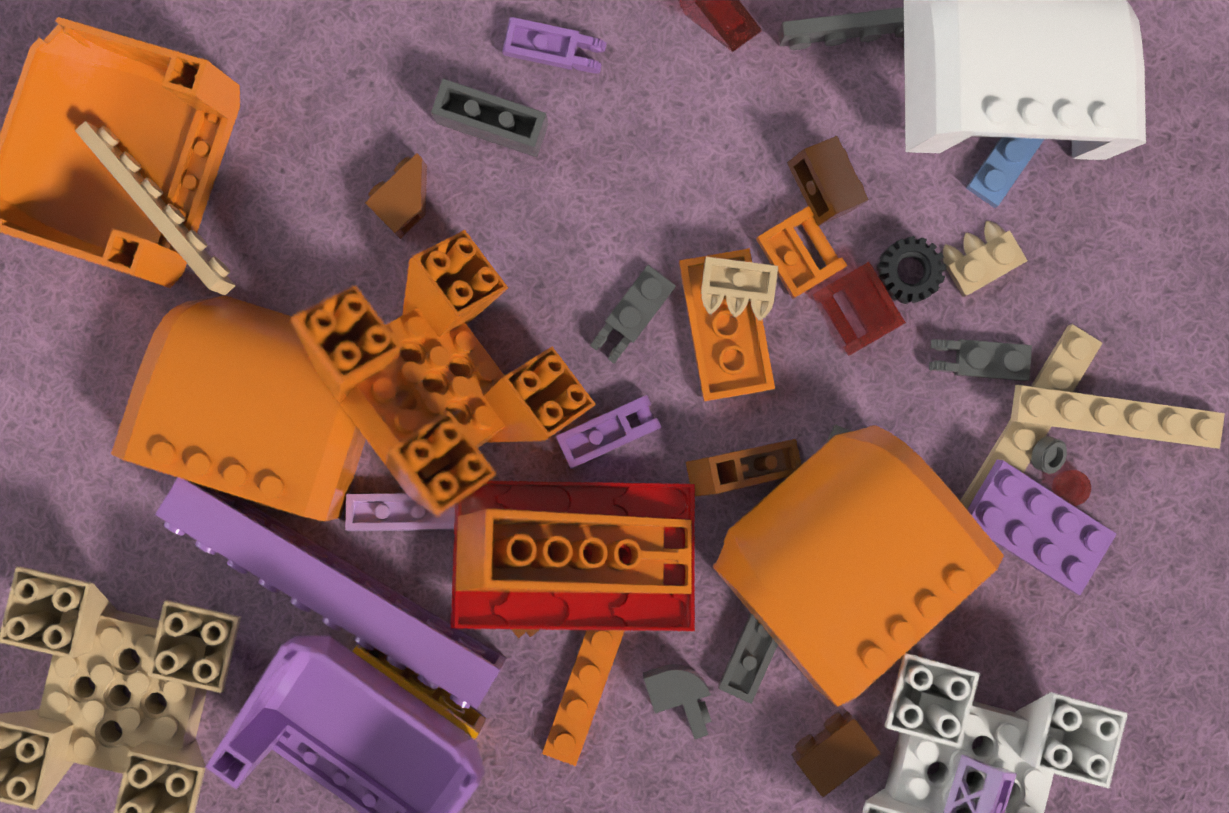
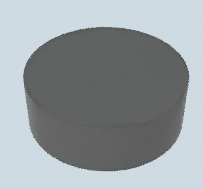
M1051 436L1041 438L1032 452L1034 468L1047 474L1057 472L1063 466L1067 457L1065 443Z

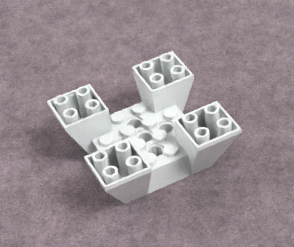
M905 653L902 658L885 724L886 728L900 732L886 787L865 801L863 813H943L962 755H967L993 767L1005 768L1017 774L1004 813H1044L1054 774L1109 788L1127 713L1052 692L1016 712L973 701L979 678L978 672ZM983 735L982 744L978 748L972 749L974 739ZM934 762H939V769L934 774L927 775L928 767ZM970 767L968 773L974 771V777L967 785L971 794H974L983 789L987 774ZM963 792L961 793L960 799L965 798ZM980 798L975 799L976 805H978ZM968 803L959 806L956 809L957 811L958 809L965 807L964 813H972L968 806Z

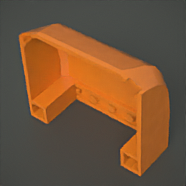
M58 17L55 20L58 25L44 40L39 37L30 46L0 132V233L167 288H172L183 275L187 265L186 261L75 130L85 121L99 129L102 126L108 128L120 141L116 146L122 153H129L141 165V169L138 170L144 178H150L163 191V194L160 196L167 205L170 203L176 207L185 217V220L182 222L189 231L194 230L197 233L240 109V85L208 60Z
M219 296L184 302L173 307L162 318L152 335L137 373L111 455L127 462L299 516L326 522L341 518L346 503V494H349L366 438L317 374L291 321L293 316L229 296Z
M872 425L867 428L835 435L729 528L723 541V548L717 562L713 565V569L813 687L838 707L857 698L998 569L1004 554L953 492L911 447L892 433L877 425Z

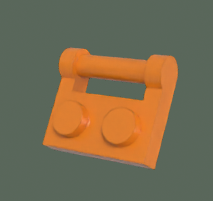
M809 206L756 238L771 265L778 266L777 275L792 299L847 267L843 257L838 258L821 228L817 225L813 217L814 214ZM803 226L825 262L826 267L819 270L795 231V227Z

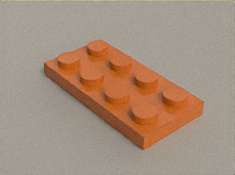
M750 248L679 260L703 402L774 390L775 385L763 319L759 321L756 318L751 307V301H748L744 311L737 317H733L730 313L725 297L719 308L712 314L706 311L702 302L701 286L705 258L714 257L752 262Z

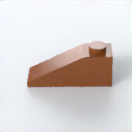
M796 438L685 462L690 484H695V497L718 494L786 478L802 465Z

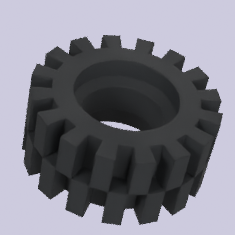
M915 236L904 240L902 238L889 246L881 254L880 262L876 266V271H879V276L876 277L877 282H881L883 293L887 292L891 295L890 299L894 301L900 300V303L903 304L917 303L936 293L940 288L939 284L944 282L945 276H942V272L946 270V264H941V259L944 256L942 252L936 253L934 249L937 246L934 243L928 245L926 243L927 239L921 237L917 240ZM903 258H915L921 263L923 276L918 283L908 284L900 279L897 268Z

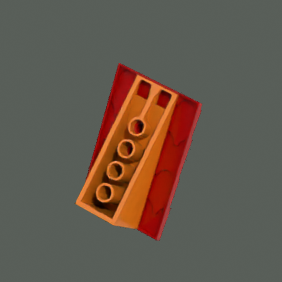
M487 481L455 504L451 629L695 631V484Z

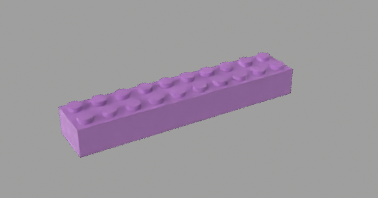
M177 478L155 514L165 521L163 526L178 535L186 533L197 540L195 545L201 550L213 555L216 552L229 559L227 564L238 572L247 574L248 571L260 578L259 584L275 593L279 591L284 592L292 597L290 602L297 608L306 612H310L312 609L324 617L322 619L323 623L337 631L347 630L355 635L354 641L357 644L371 651L374 648L380 650L387 655L386 660L390 664L402 670H405L406 667L419 674L418 679L423 684L433 689H437L438 686L451 693L450 699L464 708H469L470 705L476 709L479 707L506 660V657L463 631L451 629V624L236 495Z

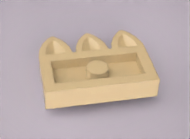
M986 221L984 230L986 244L977 236L965 233V256L955 247L944 245L943 262L946 264V269L962 297L973 293L1028 261L1010 230L1005 232L998 224Z
M706 257L701 286L702 302L706 311L709 314L715 312L725 297L730 313L733 317H737L744 311L748 301H751L753 313L761 321L769 314L774 303L778 266Z

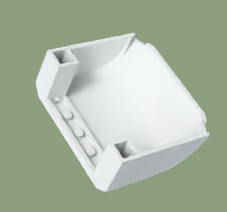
M904 0L906 152L940 154L971 136L1072 140V159L1106 160L1146 143L1145 71L1139 20L1127 0Z

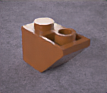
M418 153L412 158L407 156L402 159L394 169L395 174L386 183L384 181L377 183L368 194L370 198L365 202L400 239L426 215L427 165Z

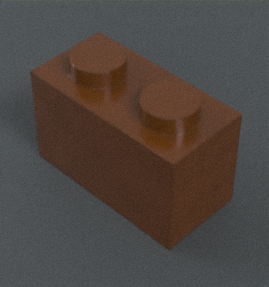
M838 136L803 149L787 162L807 205L814 214L813 217L818 226L852 212L869 200L864 191V186L858 179Z
M848 711L843 715L838 712L828 718L823 724L824 730L814 737L812 734L803 737L795 745L796 751L791 754L822 798L881 754Z

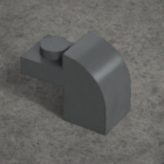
M669 664L643 672V679L655 714L683 705L694 739L708 735L705 724L712 721L705 701L698 703L697 700L711 694L704 679L695 670L684 665Z

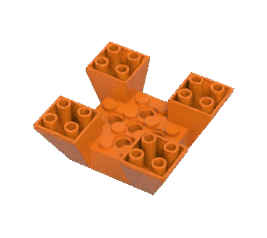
M466 230L410 258L402 316L386 325L383 323L356 285L294 315L291 319L319 377L407 495L436 516H439L496 475V472L478 450L479 447L485 443L545 441L596 405L553 346L509 374L504 375L469 329L467 324L508 289V286Z

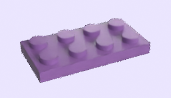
M998 459L967 509L995 544L1077 595H1081L1116 536V533L1007 462Z

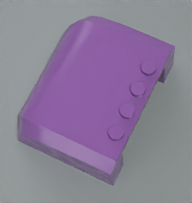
M330 635L294 636L281 646L206 765L208 770L237 789L267 754L274 750L360 813H458L478 787L485 773L479 749L473 737Z

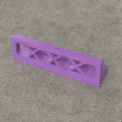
M962 755L943 813H955L957 807L968 803L972 813H1004L1017 774L1005 768L993 767L967 755ZM970 767L987 774L983 789L974 794H971L966 783ZM963 792L965 798L960 799L961 793ZM980 798L978 805H976L975 799Z

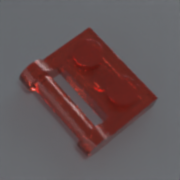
M870 262L865 263L812 295L817 304H822L845 343L843 348L848 356L906 323ZM839 291H842L866 331V334L859 338L833 297Z

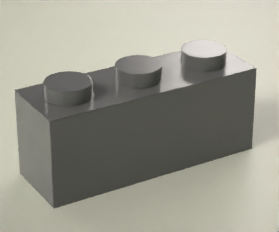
M442 79L431 111L438 125L534 157H538L549 125L545 112L446 79Z

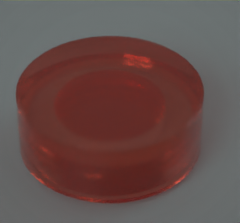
M1065 470L1054 478L1052 491L1071 505L1077 506L1089 498L1091 483L1084 473L1078 470Z

